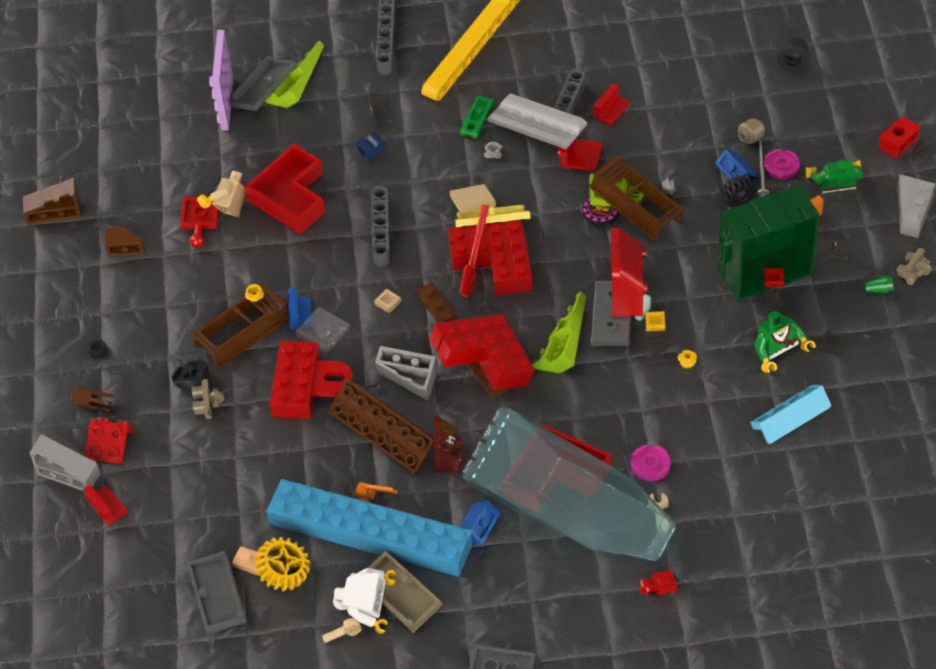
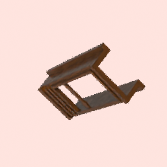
M617 155L596 171L592 183L589 185L591 190L653 241L659 238L664 225L672 219L679 222L683 218L684 207H680L627 164L620 155ZM623 178L634 186L631 190H627L626 193L615 185ZM638 189L666 214L658 220L628 195H631L633 191Z
M263 283L259 284L262 292H264L262 299L257 302H251L244 297L197 331L191 332V343L195 347L200 344L203 345L213 355L214 364L218 369L224 367L289 320L286 304ZM255 306L264 315L251 322L244 313ZM240 316L250 324L219 347H216L209 340L210 337Z

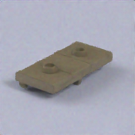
M387 551L368 567L382 570L384 573H387L389 570L395 571V577L388 576V578L396 580V582L392 586L385 584L382 604L412 633L442 606V602Z

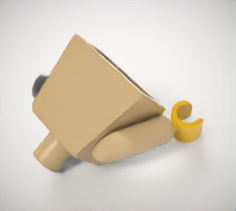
M232 171L230 179L222 178L215 192L210 194V197L207 198L202 194L197 198L199 204L203 208H208L212 202L221 213L239 217L245 195V187L240 183L242 173Z

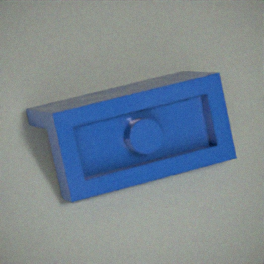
M725 149L715 162L729 179L732 177L735 179L736 175H747L755 178L759 176L737 152Z
M289 288V328L312 329L310 297H297V289Z
M488 501L474 503L459 527L471 530L472 541L478 546L483 545L501 513Z

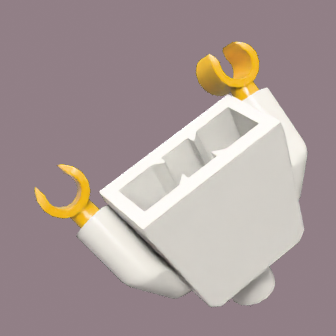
M366 568L354 576H349L346 580L345 588L337 587L335 589V600H343L342 604L347 609L348 614L358 622L369 627L375 626L376 632L383 634L385 630L380 629L379 624L387 626L388 622L385 619L377 621L376 618L380 616L385 584L392 586L396 582V580L389 579L388 576L395 577L396 573L393 570L384 573L382 570Z

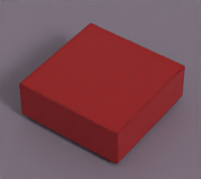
M764 268V287H784L783 269Z

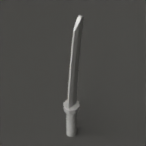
M760 139L758 144L761 189L758 190V197L769 194V190L765 189L762 140Z

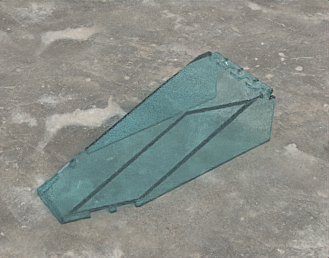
M503 406L498 408L492 419L497 424L496 427L489 424L482 437L487 443L479 442L472 454V457L477 459V461L469 460L463 470L464 474L462 477L475 490L592 551L609 552L615 555L623 554L654 561L659 559L677 524L632 478L521 414Z

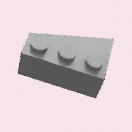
M899 174L897 193L900 234L915 238L919 237L933 200L935 183Z
M380 346L375 361L378 374L429 401L439 368L436 356Z
M42 434L30 451L34 467L39 476L82 491L88 485L93 487L100 476V471L95 461Z

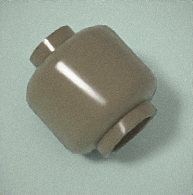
M755 118L748 119L738 127L739 139L749 145L762 139L765 133L764 124Z

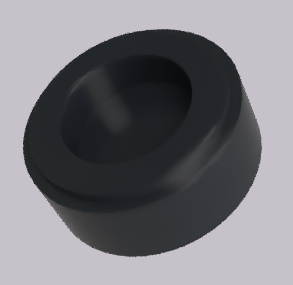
M94 340L87 347L90 357L94 359L104 357L108 351L106 343L102 340Z

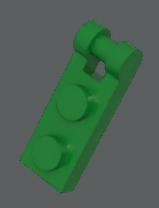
M481 96L476 97L461 127V136L466 137L468 135L472 136L473 139H479L480 132L494 105L493 99Z

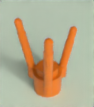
M359 482L355 491L356 497L365 502L373 499L376 491L391 494L398 493L392 487L371 485L364 482Z

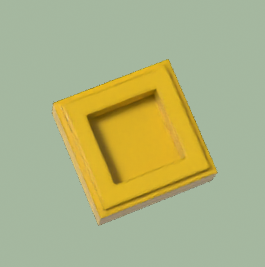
M665 311L645 312L646 331H665Z

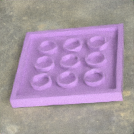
M217 30L213 76H210L209 83L210 87H213L212 98L216 100L214 108L215 111H218L217 123H220L222 131L229 130L230 96L233 92L234 77L225 30Z

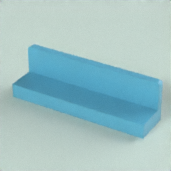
M811 385L750 423L753 429L761 430L766 442L771 444L830 408L831 403L823 386Z

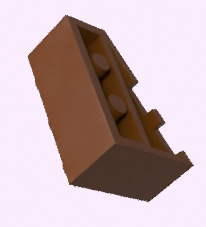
M71 178L23 196V214L27 225L81 218V200L75 179Z

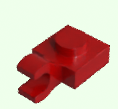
M671 569L651 574V580L642 579L640 580L641 586H639L642 595L656 591L657 596L677 591L678 588Z

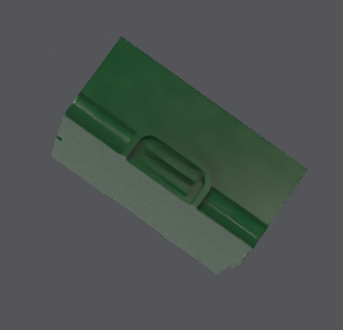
M802 184L775 194L771 193L753 199L751 202L721 212L720 231L717 232L719 235L718 251L716 254L718 258V273L722 276V280L726 282L737 302L773 289V287H764V268L783 269L784 285L813 275L820 214L810 201L806 191L802 188Z

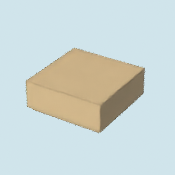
M386 289L374 301L376 306L390 313L401 302V297Z

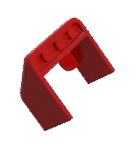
M611 228L612 317L643 316V293H647V282H643L642 258H646V248L642 247L641 242L619 228Z

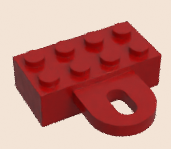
M280 341L270 400L272 417L311 419L314 397H336L347 378L353 381L350 367L339 361H320L321 355L317 342ZM330 376L344 378L340 382L326 381L325 379Z

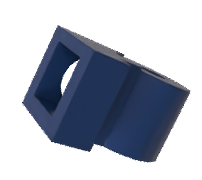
M376 133L369 135L365 140L361 138L356 142L358 154L367 162L378 156L386 148V142Z

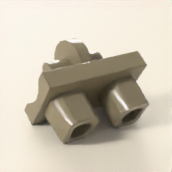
M918 248L916 253L908 252L905 256L907 266L899 265L897 268L898 277L906 278L907 285H913L918 276L929 275L932 270L929 265L930 261L926 260L923 255L924 249Z
M203 379L202 385L192 387L193 399L203 398V401L193 402L194 414H205L206 419H211V404H213V407H218L224 401L223 393L218 392L216 388L210 393L208 379Z

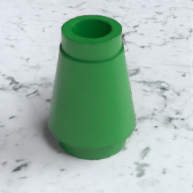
M884 275L865 281L866 293H889V291H894L892 276Z

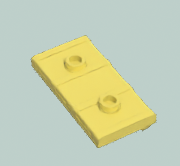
M523 205L498 208L489 207L486 223L530 219V211H524L525 207ZM481 210L464 214L457 212L458 219H454L455 227L477 225Z

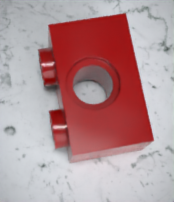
M902 116L898 121H894L887 131L881 133L879 149L897 159L919 138L920 126Z

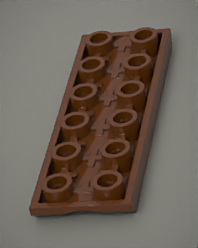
M348 378L328 410L331 415L414 474L418 472L435 442V438Z

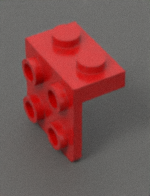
M575 139L567 149L558 147L561 167L596 171L602 143Z
M99 417L98 421L90 420L85 457L96 461L121 464L124 459L127 435L134 434L135 427L129 426L128 421L117 420V424L110 423L108 418Z

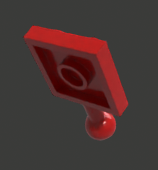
M183 197L180 227L181 229H195L189 242L192 247L200 248L204 244V238L201 235L202 229H217L219 210L212 202L208 208H203L197 201L198 197Z

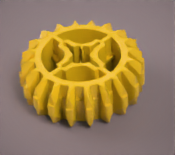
M281 536L278 541L273 538L270 542L266 541L259 548L254 564L255 568H257L256 575H262L260 579L261 581H267V587L272 584L274 585V590H277L278 587H281L282 591H285L287 587L292 590L295 586H300L306 580L310 571V560H307L308 553H302L304 547H297L298 542L293 544L290 538L284 541ZM277 553V556L268 558L269 555ZM292 570H297L296 573L287 575L288 572H292Z

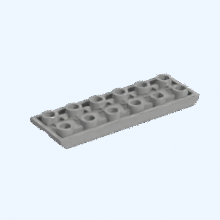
M511 93L487 118L488 122L567 149L587 126V122L581 117Z

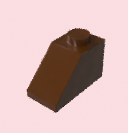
M125 227L106 228L105 248L108 257L145 254L142 240Z

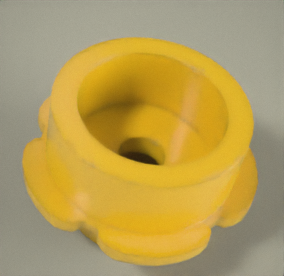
M252 284L246 289L245 297L251 302H257L264 296L262 288L257 284Z
M684 350L678 355V360L682 367L691 368L695 365L697 359L695 352Z

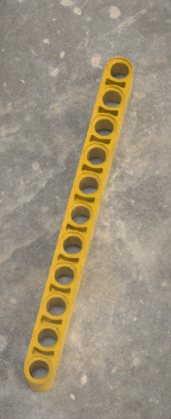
M491 0L424 83L421 91L422 95L440 101L520 0Z

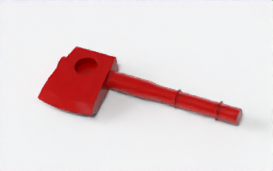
M485 204L481 206L469 264L465 265L459 293L462 294V297L466 298L473 295L477 272L475 269L489 206Z

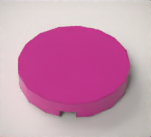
M773 150L765 156L763 162L765 173L776 180L791 179L798 174L800 169L799 158L789 150Z
M643 445L637 448L631 457V470L642 480L657 481L668 474L671 467L669 454L665 449L657 445L655 447Z

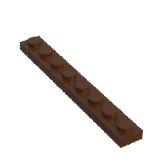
M433 282L416 289L417 296L436 323L459 320ZM479 362L466 364L490 399L507 391V389L493 390Z

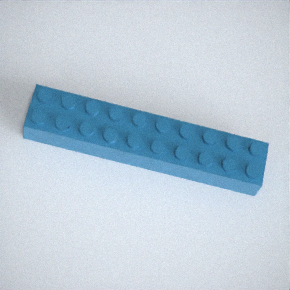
M281 479L266 511L270 525L382 555L387 551L396 560L457 577L461 574L473 544L471 530Z

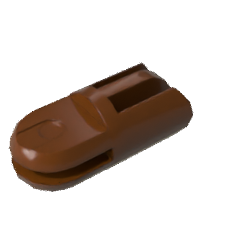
M76 388L71 394V399L78 406L110 413V409L95 406V404L100 403L111 406V401L99 399L97 395L113 398L114 395L93 389Z

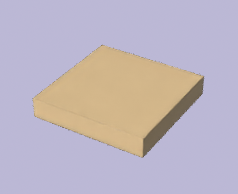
M485 184L450 191V197L461 214L479 211L482 204L493 208L496 207V201Z

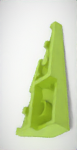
M320 40L315 43L310 52L305 54L304 60L297 63V67L275 89L271 96L265 100L266 103L289 108L299 101L323 50L324 45Z
M582 292L576 294L574 306L570 305L567 309L569 314L565 318H561L548 338L547 348L541 349V358L532 364L534 369L560 374L574 366L586 296Z

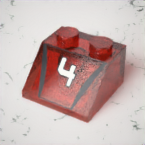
M434 416V472H458V464H462V452H458V448L462 447V436H458L457 427L438 416Z

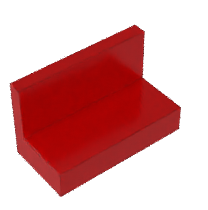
M612 84L595 103L594 118L612 126L629 107L631 101L620 97L619 86Z
M91 485L83 488L86 499L107 525L128 513L107 485L97 491Z

